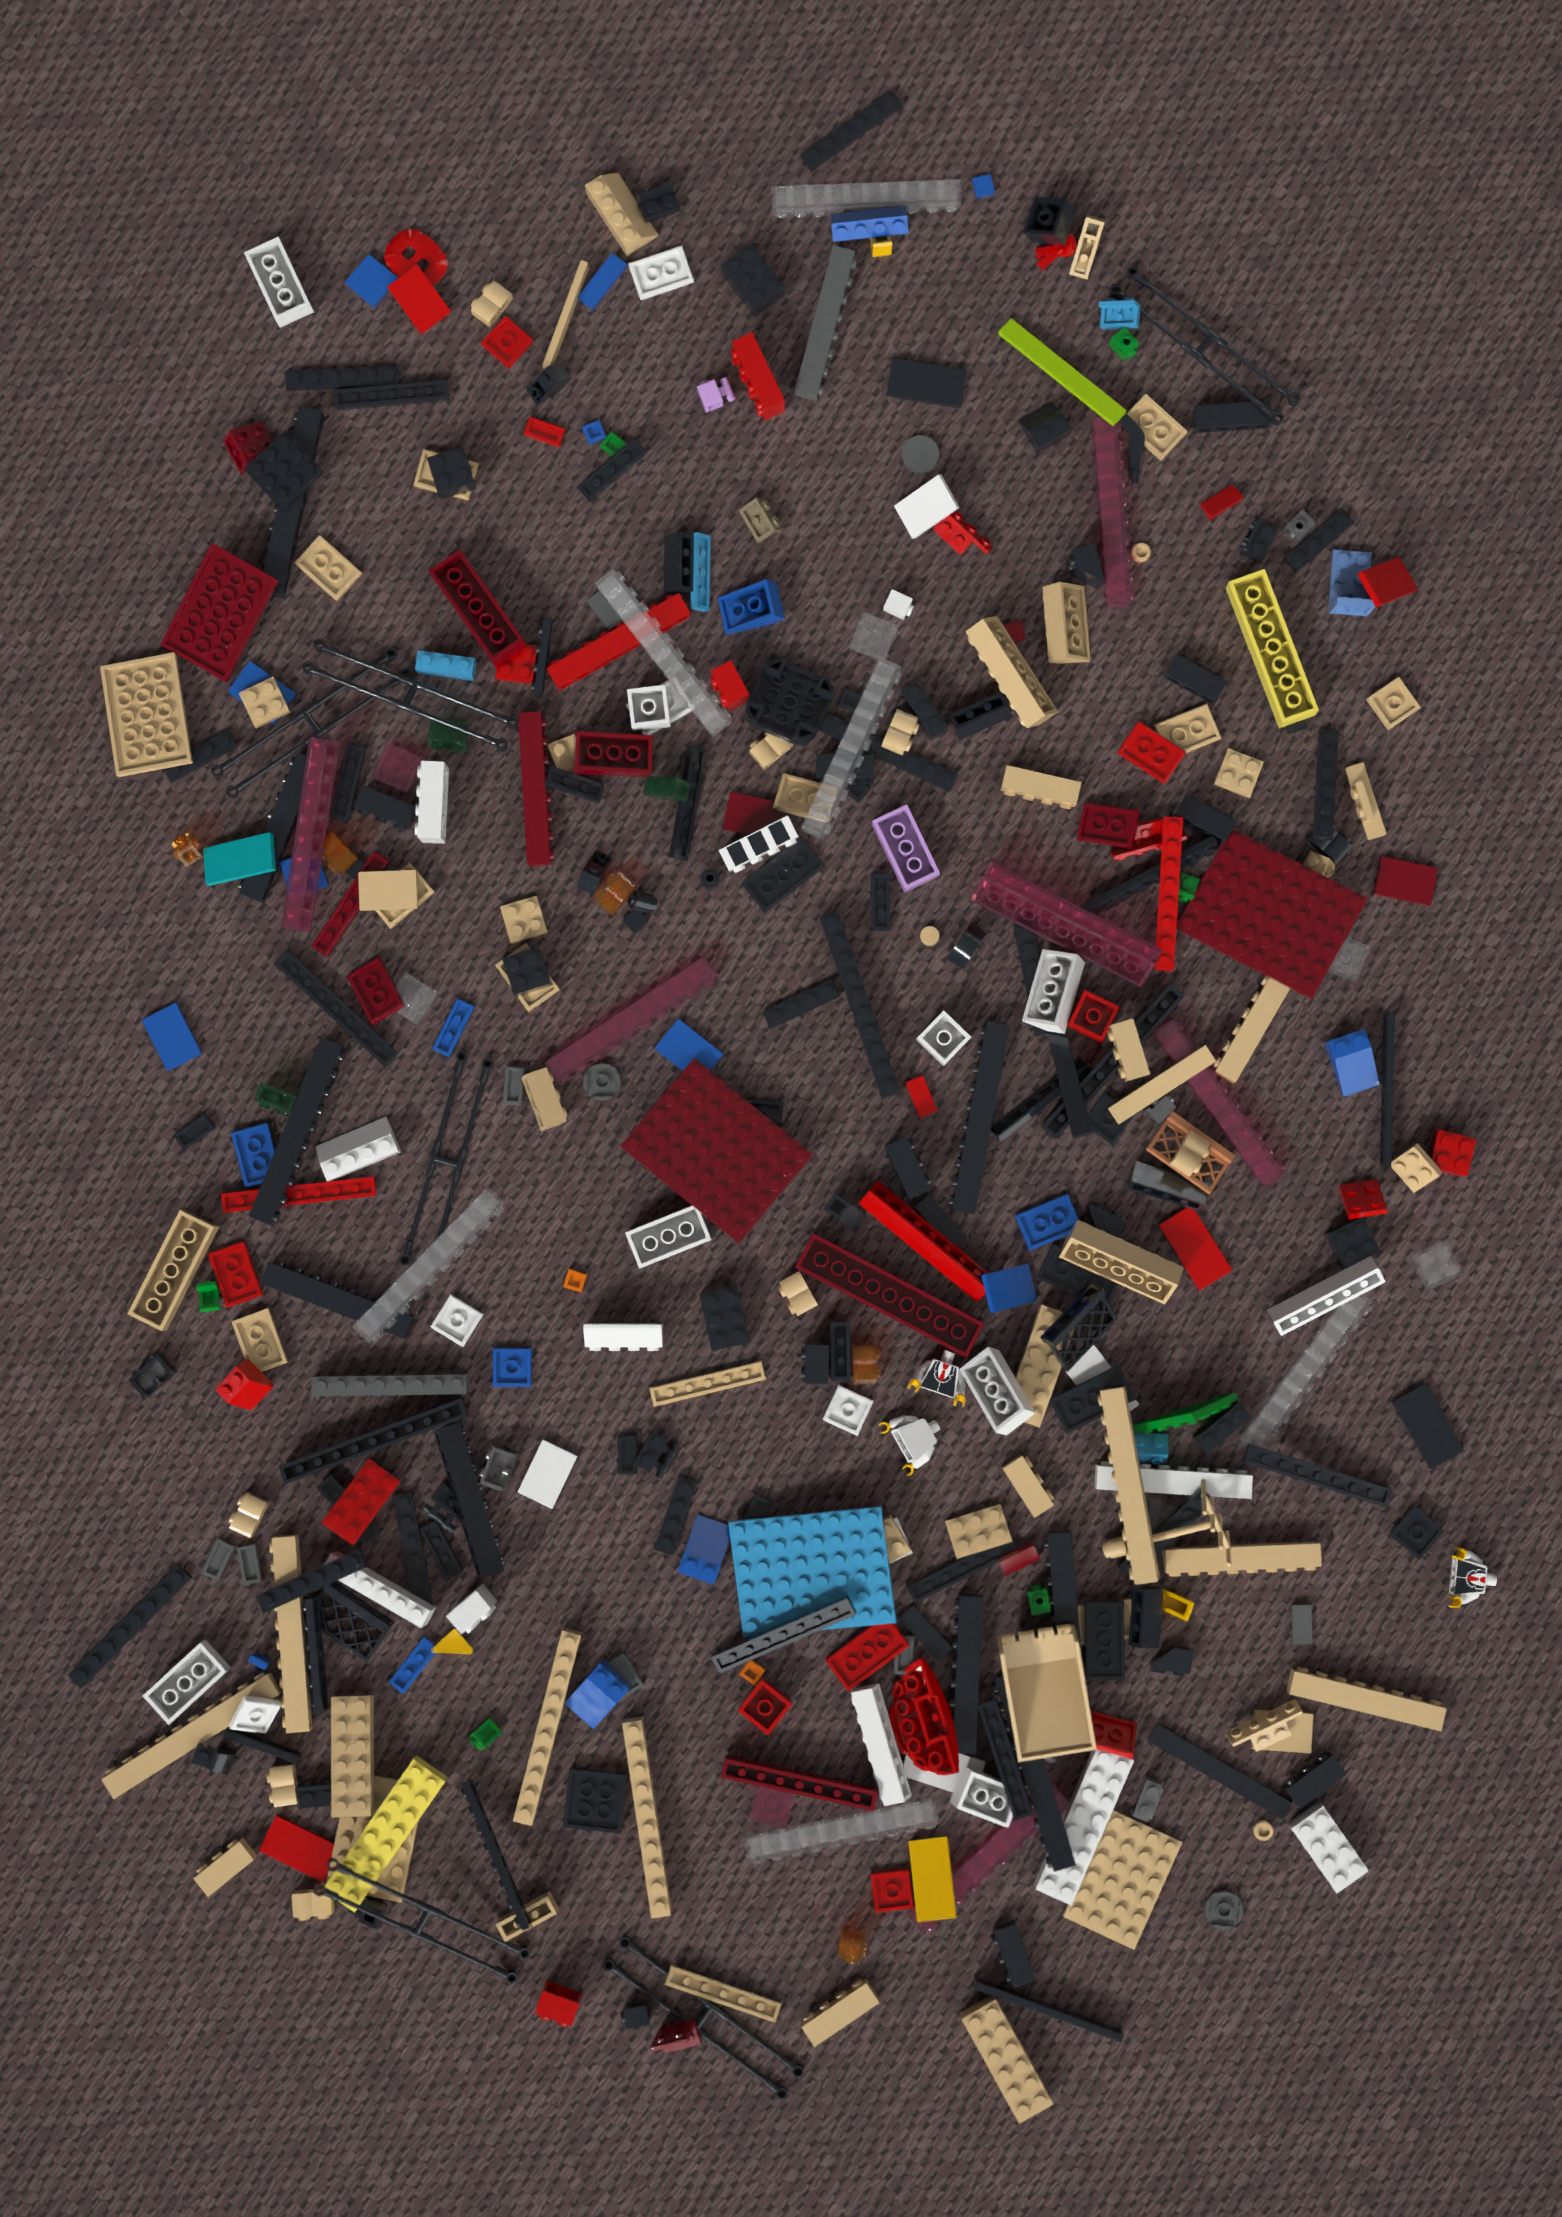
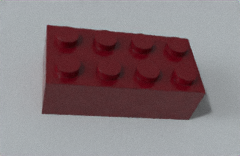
M576 731L574 735L573 773L649 778L652 774L653 735Z

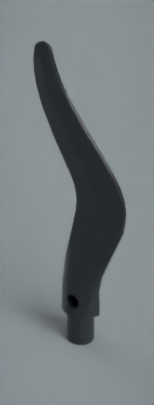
M1126 413L1119 421L1130 438L1128 475L1131 474L1132 484H1138L1140 457L1145 443V435L1141 427Z

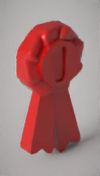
M1069 234L1065 245L1036 248V259L1043 258L1037 262V266H1040L1041 271H1044L1058 256L1067 258L1075 254L1078 246L1075 237Z

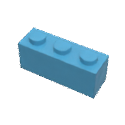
M418 651L415 670L418 674L474 681L477 662L475 658Z

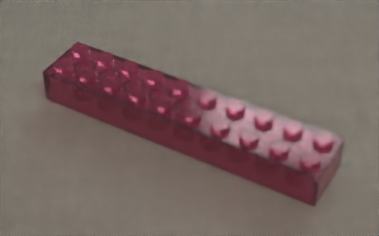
M992 862L987 866L970 901L1074 954H1078L1080 957L1139 987H1142L1162 950Z

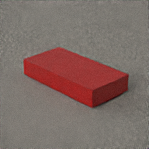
M530 416L524 435L560 448L566 429Z
M923 1076L905 1082L919 1118L937 1111Z

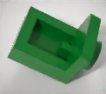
M208 1280L196 1284L199 1292L200 1312L220 1310V1289L216 1282Z

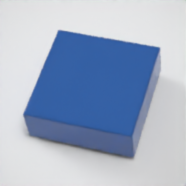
M991 174L972 178L976 199L995 194Z
M599 419L582 426L589 445L606 438Z
M254 1652L249 1657L248 1662L266 1670L271 1660Z

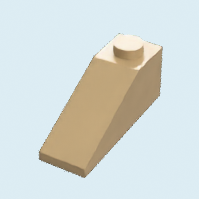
M1090 215L1086 216L1070 275L1088 279L1104 226V219Z

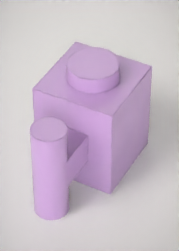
M727 377L720 380L722 387L719 388L715 380H705L697 386V392L706 413L722 407L723 396L727 397L728 402L735 400Z

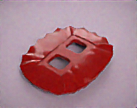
M409 228L399 232L386 246L384 254L386 265L398 278L418 264L421 259H425L430 265L423 273L433 286L441 280L448 265L446 254L434 240L419 230ZM410 246L416 253L408 260L402 255V252Z

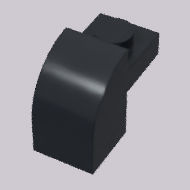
M970 923L947 959L964 969L986 935V932Z
M198 1743L191 1763L208 1768L209 1771L214 1773L228 1774L237 1751L220 1745L216 1749Z
M368 1896L360 1904L385 1916L388 1908L387 1904L382 1900L372 1899ZM349 1908L347 1912L359 1917L358 1922L373 1929H377L382 1925V1920L358 1909L355 1912Z

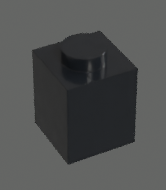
M648 2001L624 2005V2009L621 2011L622 2024L626 2023V2029L650 2025Z

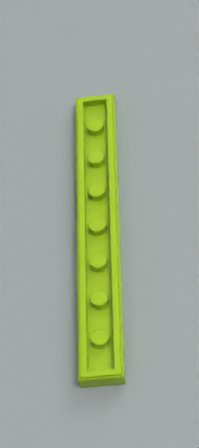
M1012 318L999 330L998 335L1112 426L1126 414V409Z

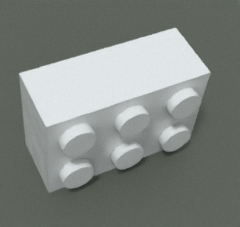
M482 1583L455 1606L446 1617L460 1634L465 1631L469 1633L479 1624L481 1619H486L494 1611L497 1599Z
M964 1766L950 1803L957 1809L1008 1828L1013 1815L1002 1780Z

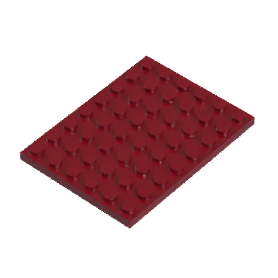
M1232 830L1224 845L1220 846L1194 893L1193 900L1189 901L1180 917L1176 929L1312 1000L1368 898Z
M695 1058L620 1145L623 1150L738 1244L741 1243L813 1156L811 1152Z

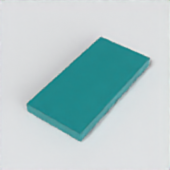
M270 832L203 848L205 884L208 886L276 871L274 835Z

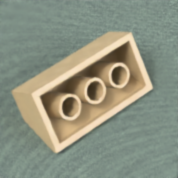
M619 173L600 175L585 185L586 194L626 256L658 237L652 224L645 222L637 201Z
M1057 582L1042 587L1049 662L1064 664L1091 661L1084 586Z

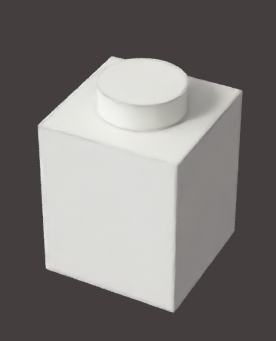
M892 589L883 611L904 620L906 615H911L914 608L911 605L913 599Z

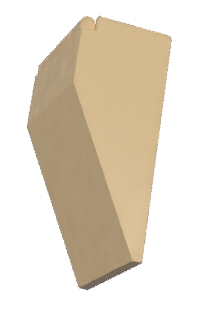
M1058 1625L1057 1632L1053 1631V1626L1037 1629L1038 1635H1034V1630L1018 1632L1019 1638L1016 1639L1014 1633L1003 1634L1001 1637H997L1018 1762L1096 1750L1075 1625Z

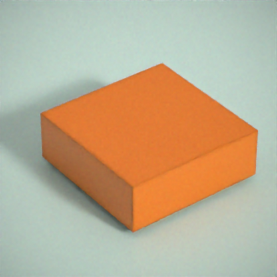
M569 1268L563 1287L582 1293L587 1274Z
M750 1660L745 1664L739 1675L755 1686L766 1669L756 1661Z

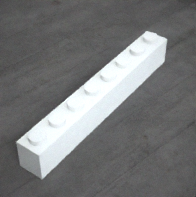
M1101 1461V1465L1096 1464L1094 1488L1118 1491L1117 1483H1113L1112 1480L1114 1467L1109 1461ZM1140 1464L1144 1492L1193 1495L1201 1487V1480L1205 1479L1206 1492L1210 1496L1252 1499L1253 1475L1247 1474V1470H1236V1473H1228V1469L1217 1468L1216 1472H1210L1209 1468L1197 1467V1471L1189 1470L1190 1467L1178 1466V1469H1170L1169 1465H1159L1158 1468H1151V1464Z

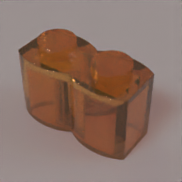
M331 830L315 845V848L318 850L316 854L323 861L327 860L329 862L327 866L334 873L338 871L343 874L358 859L341 838Z
M619 871L616 874L613 872L606 880L608 884L604 888L600 887L594 895L596 897L595 903L611 916L618 912L628 899L629 894L633 893L637 888L636 884Z
M875 1344L852 1345L854 1384L877 1383V1379H881L880 1367L876 1366V1360H880V1350L876 1348Z

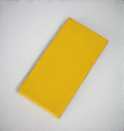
M948 1837L909 1841L917 1922L957 1918Z

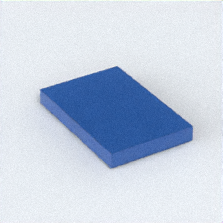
M249 661L227 692L243 703L239 695L240 692L272 676ZM276 680L289 707L297 694ZM280 718L271 721V723L275 725Z
M177 1003L142 1020L167 1071H171L203 1054Z
M680 1019L674 1023L655 1047L659 1053L682 1071L685 1070L694 1058L711 1071L723 1056L720 1051Z
M269 1122L231 1132L245 1188L262 1184L276 1150Z
M1068 1193L1014 1215L1029 1251L1068 1235L1076 1221L1079 1220Z
M1029 1263L981 1275L990 1313L1037 1301Z

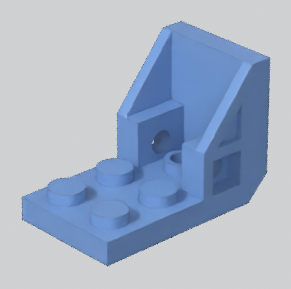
M1332 551L1329 613L1368 616L1376 607L1357 575L1371 567V552Z

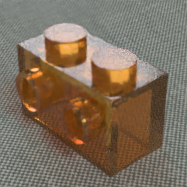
M841 1928L837 1943V1957L843 1958L849 1964L860 1963L861 1957L865 1958L868 1948L864 1934Z

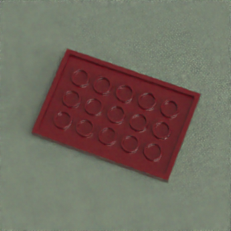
M211 543L160 645L221 680L228 682L279 580L220 546Z

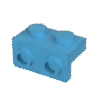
M1107 298L1105 301L1099 302L1098 306L1101 308V329L1139 328L1140 304L1134 298H1123V301Z
M1142 1432L1134 1433L1139 1463L1149 1462L1155 1465L1166 1463L1168 1458V1434L1148 1433L1143 1435Z

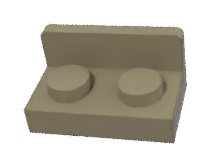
M755 498L738 510L757 543H761L775 532L782 531L779 519L772 514L769 502L763 498Z

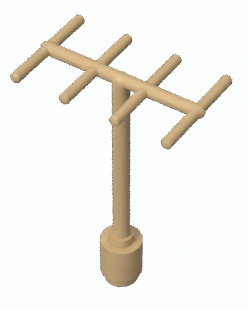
M1202 1479V1514L1206 1515L1208 1511L1210 1520L1152 1534L1153 1542L1209 1528L1211 1532L1217 1530L1219 1549L1225 1547L1226 1563L1230 1567L1232 1565L1230 1532L1226 1530L1224 1534L1222 1514L1218 1513L1216 1516L1214 1497L1210 1496L1208 1499L1206 1495V1480ZM1123 1536L1108 1539L1102 1543L1106 1558L1111 1557L1113 1559L1126 1555L1128 1545L1127 1541L1123 1540Z

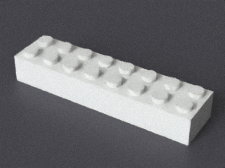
M1097 1749L1091 1751L1062 1817L1076 1866L1054 1872L1053 1868L1048 1869L1046 1859H1044L1034 1882L1036 1890L1072 1905L1133 1765V1759Z

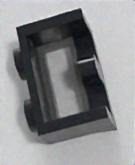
M153 1354L146 1360V1364L142 1368L139 1367L132 1372V1377L128 1380L142 1397L149 1398L177 1373V1370L170 1365L163 1355Z

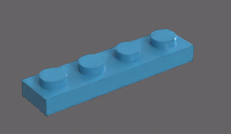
M695 532L692 533L694 535V564L690 609L706 612L709 611L711 536Z

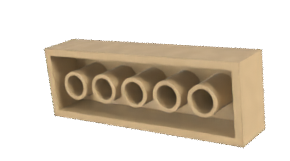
M997 616L983 618L966 631L968 641L977 649L979 658L988 666L989 674L998 682L1000 691L1009 699L1010 707L1016 710L1019 715V721L1023 726L1030 728L1040 725L1058 712Z
M179 1210L127 1314L160 1331H167L219 1227L186 1210Z
M1079 1220L1076 1221L1065 1239L1059 1258L1163 1304L1168 1301L1178 1286L1184 1267L1175 1262L1166 1260L1157 1254L1148 1252L1139 1246L1128 1243L1121 1238H1117Z
M1041 1304L1039 1305L1015 1373L1016 1380L1036 1412L1025 1423L1039 1428L1061 1369V1364L1048 1344L1044 1343L1040 1336L1063 1313ZM1074 1329L1070 1332V1336L1073 1335ZM1063 1340L1056 1346L1058 1350H1062Z
M374 1695L331 1697V1818L374 1815Z
M991 1995L960 2012L964 2025L1018 2123L1020 2124L1052 2106L1053 2101L997 1998Z

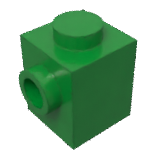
M1123 327L1110 339L1108 345L1125 361L1127 358L1132 359L1138 353L1137 349L1140 343L1126 327Z
M1041 1584L1030 1586V1590H1026L1031 1615L1050 1613L1051 1609L1046 1587H1042Z

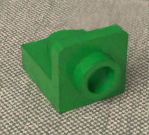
M1181 873L1178 900L1185 903L1190 900L1192 901L1200 879Z
M489 1718L469 1735L470 1742L476 1749L482 1751L502 1732Z

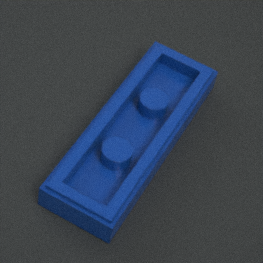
M612 253L580 293L578 300L591 310H594L627 268V264Z
M459 998L456 999L432 1048L433 1050L450 1058L475 1008L474 1005Z
M424 1636L388 1683L404 1694L435 1655V1653H431V1648L436 1644Z

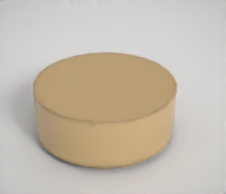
M1145 543L1135 544L1131 551L1133 560L1139 563L1147 561L1151 554L1150 547Z
M925 927L920 933V940L924 945H935L939 940V932L935 927Z
M1259 1820L1253 1826V1833L1259 1840L1266 1841L1272 1837L1273 1827L1268 1821Z

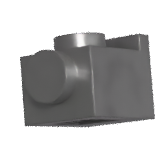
M1302 509L1283 529L1285 531L1284 534L1290 541L1294 540L1297 543L1316 522ZM1296 524H1299L1302 529H1298Z
M1166 1094L1164 1097L1151 1103L1152 1109L1148 1107L1144 1111L1157 1124H1160L1176 1108L1173 1104L1175 1101Z

